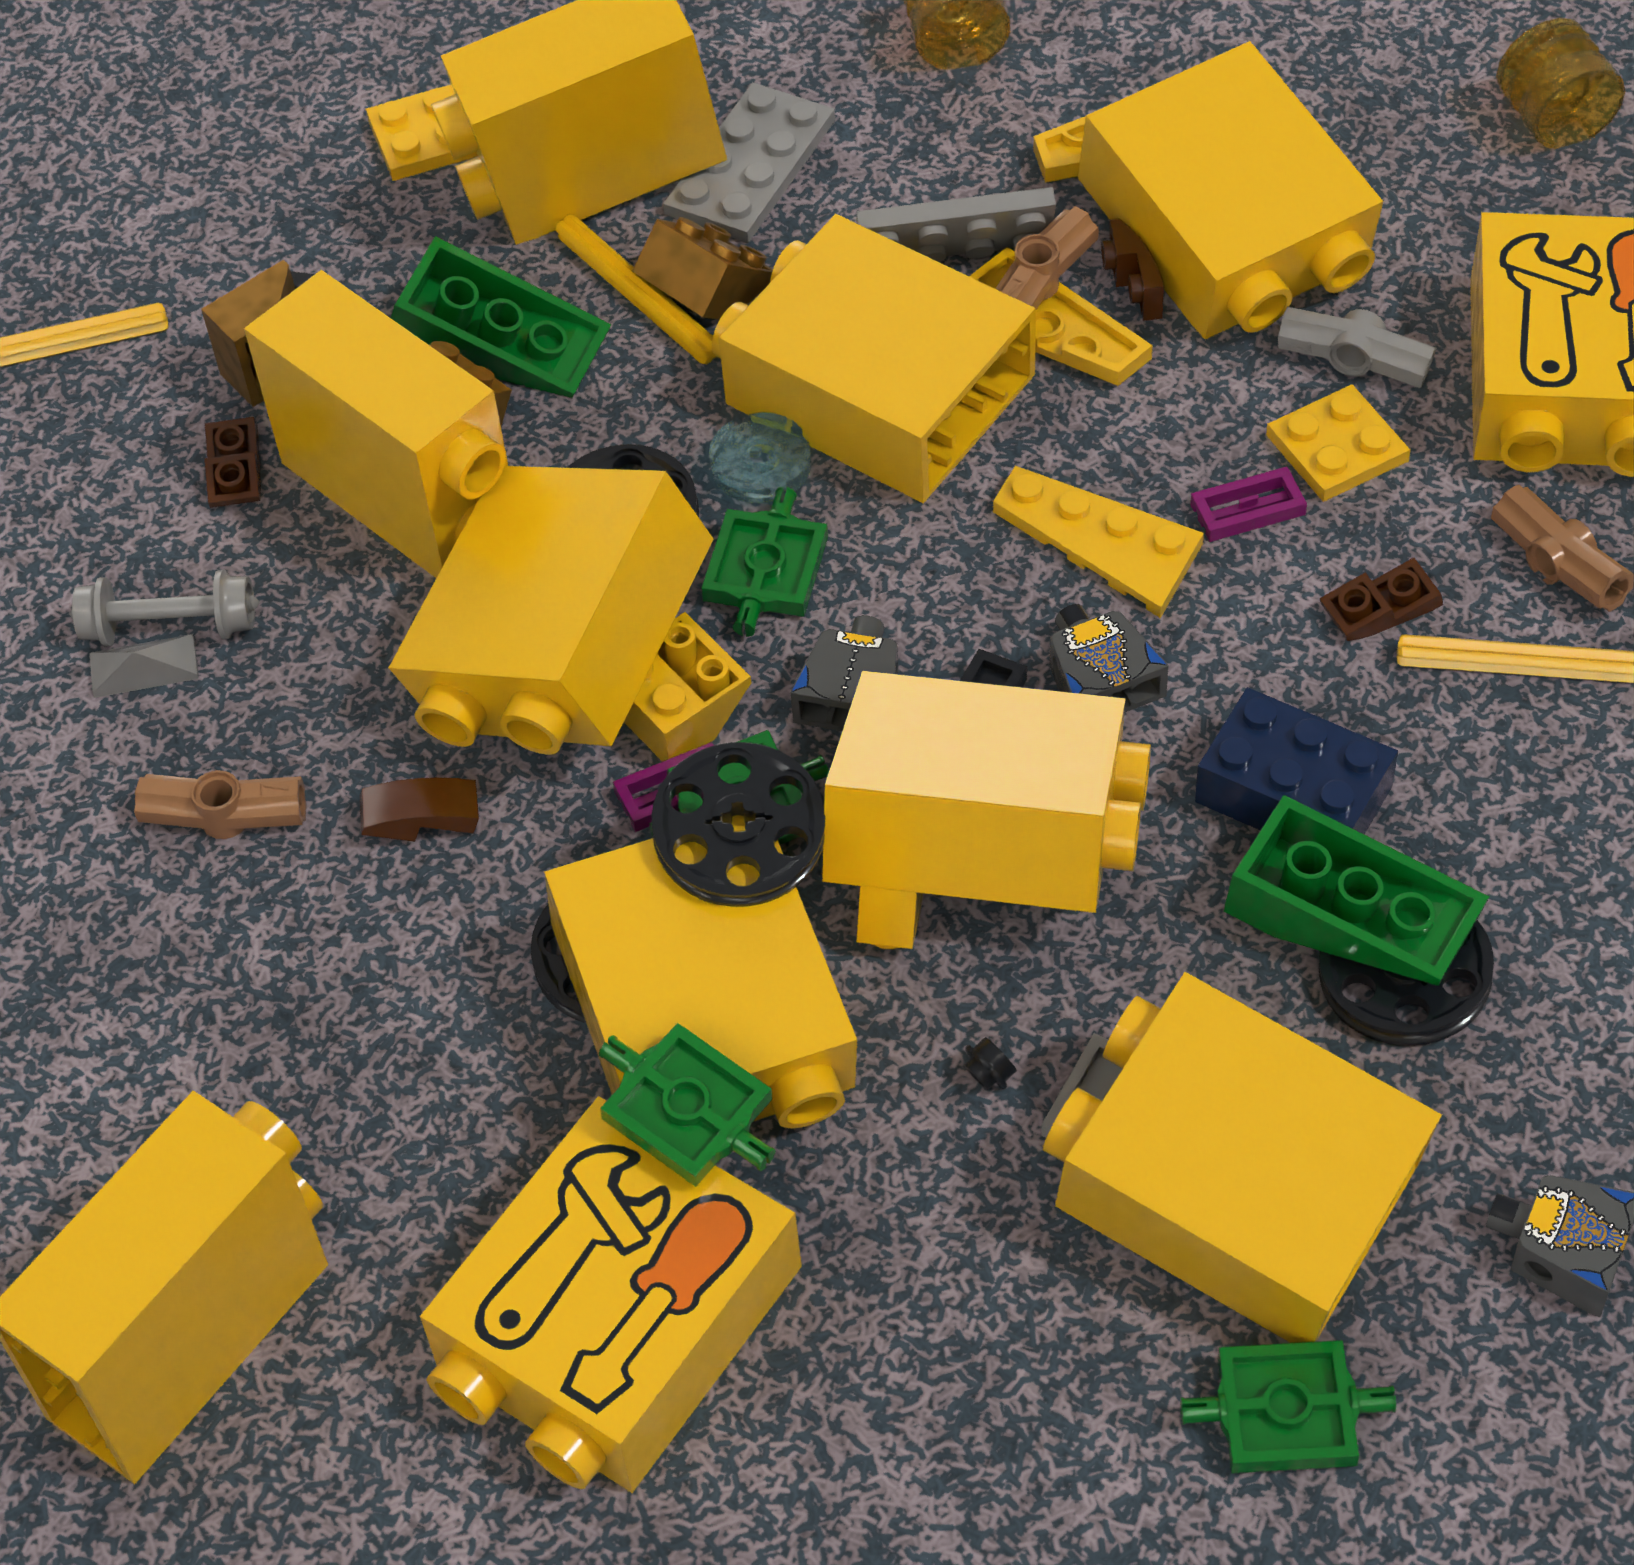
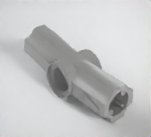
M1287 307L1282 317L1278 334V349L1327 358L1333 368L1342 374L1361 376L1370 370L1418 388L1423 386L1437 349L1436 347L1387 331L1383 320L1374 312L1365 309L1349 311L1344 318Z

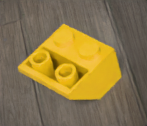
M684 612L674 619L624 723L663 762L715 740L751 685V676Z

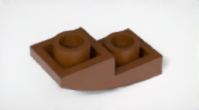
M1111 219L1109 240L1101 241V256L1104 270H1113L1116 287L1128 286L1130 303H1139L1143 321L1162 319L1164 285L1154 258L1140 237L1120 219Z
M255 417L204 423L207 458L204 459L210 508L261 501L259 436Z
M1414 557L1373 581L1365 572L1320 598L1322 606L1347 641L1375 635L1431 612L1443 605L1440 591Z
M439 777L413 778L362 788L360 793L361 835L415 842L420 827L474 834L479 820L476 780Z

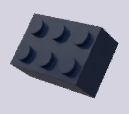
M1247 687L1198 765L1195 802L1261 831L1283 795L1365 835L1393 786L1398 750Z

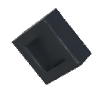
M978 649L960 681L1022 688L1027 681V666Z

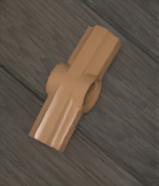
M1074 206L1071 210L1064 209L1040 234H1031L1020 239L1015 247V260L996 289L1035 307L1037 310L1042 300L1052 297L1057 292L1059 277L1098 240L1099 229L1091 220L1089 213L1077 206Z
M1519 484L1504 493L1501 500L1493 507L1491 519L1525 550L1526 560L1530 569L1535 573L1540 571L1546 577L1543 579L1546 584L1553 585L1561 580L1598 608H1604L1608 612L1622 605L1627 594L1634 588V574L1597 548L1593 534L1584 523L1577 519H1569L1565 522L1528 487L1522 488Z
M220 770L207 772L198 779L146 774L145 777L139 778L135 790L134 813L138 822L202 828L207 835L213 838L228 839L240 834L246 828L303 825V821H306L305 786L301 776L237 780L233 774Z

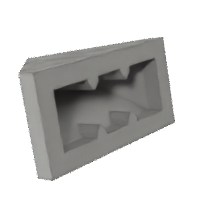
M193 634L89 653L94 698L199 679Z

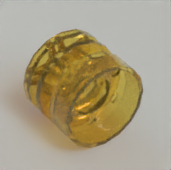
M903 0L906 5L907 16L910 19L916 49L924 61L939 69L950 70L981 65L991 60L1003 49L1010 35V17L1005 0Z
M1557 18L1548 20L1525 31L1508 47L1499 62L1496 74L1499 89L1509 99L1511 106L1521 114L1522 121L1532 135L1544 147L1559 149L1596 136L1618 113L1626 93L1622 77L1610 61L1600 53L1598 45L1590 39V35L1585 28L1573 19Z

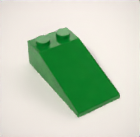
M436 236L395 303L391 319L428 345L434 341H443L456 346L461 355L474 364L492 371L495 376L494 378L570 398H573L612 325Z
M1283 795L1232 874L1223 912L1272 937L1439 986L1487 904L1489 896Z

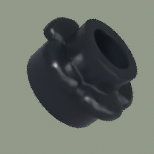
M984 1037L974 1048L967 1045L965 1048L966 1052L972 1058L964 1064L966 1070L987 1091L995 1083L1004 1090L1007 1087L1006 1081L1017 1071L1011 1061L987 1037Z

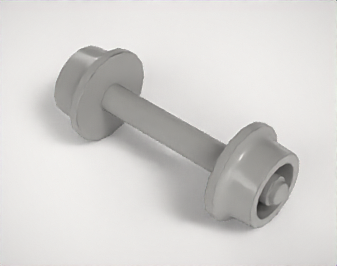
M225 569L215 572L213 595L115 601L110 580L107 577H99L93 585L78 586L74 589L72 609L69 615L73 618L75 632L80 640H97L104 647L114 645L117 621L214 615L219 636L221 639H229L233 632L252 630L254 628L255 609L260 601L254 596L253 585L249 576H230Z

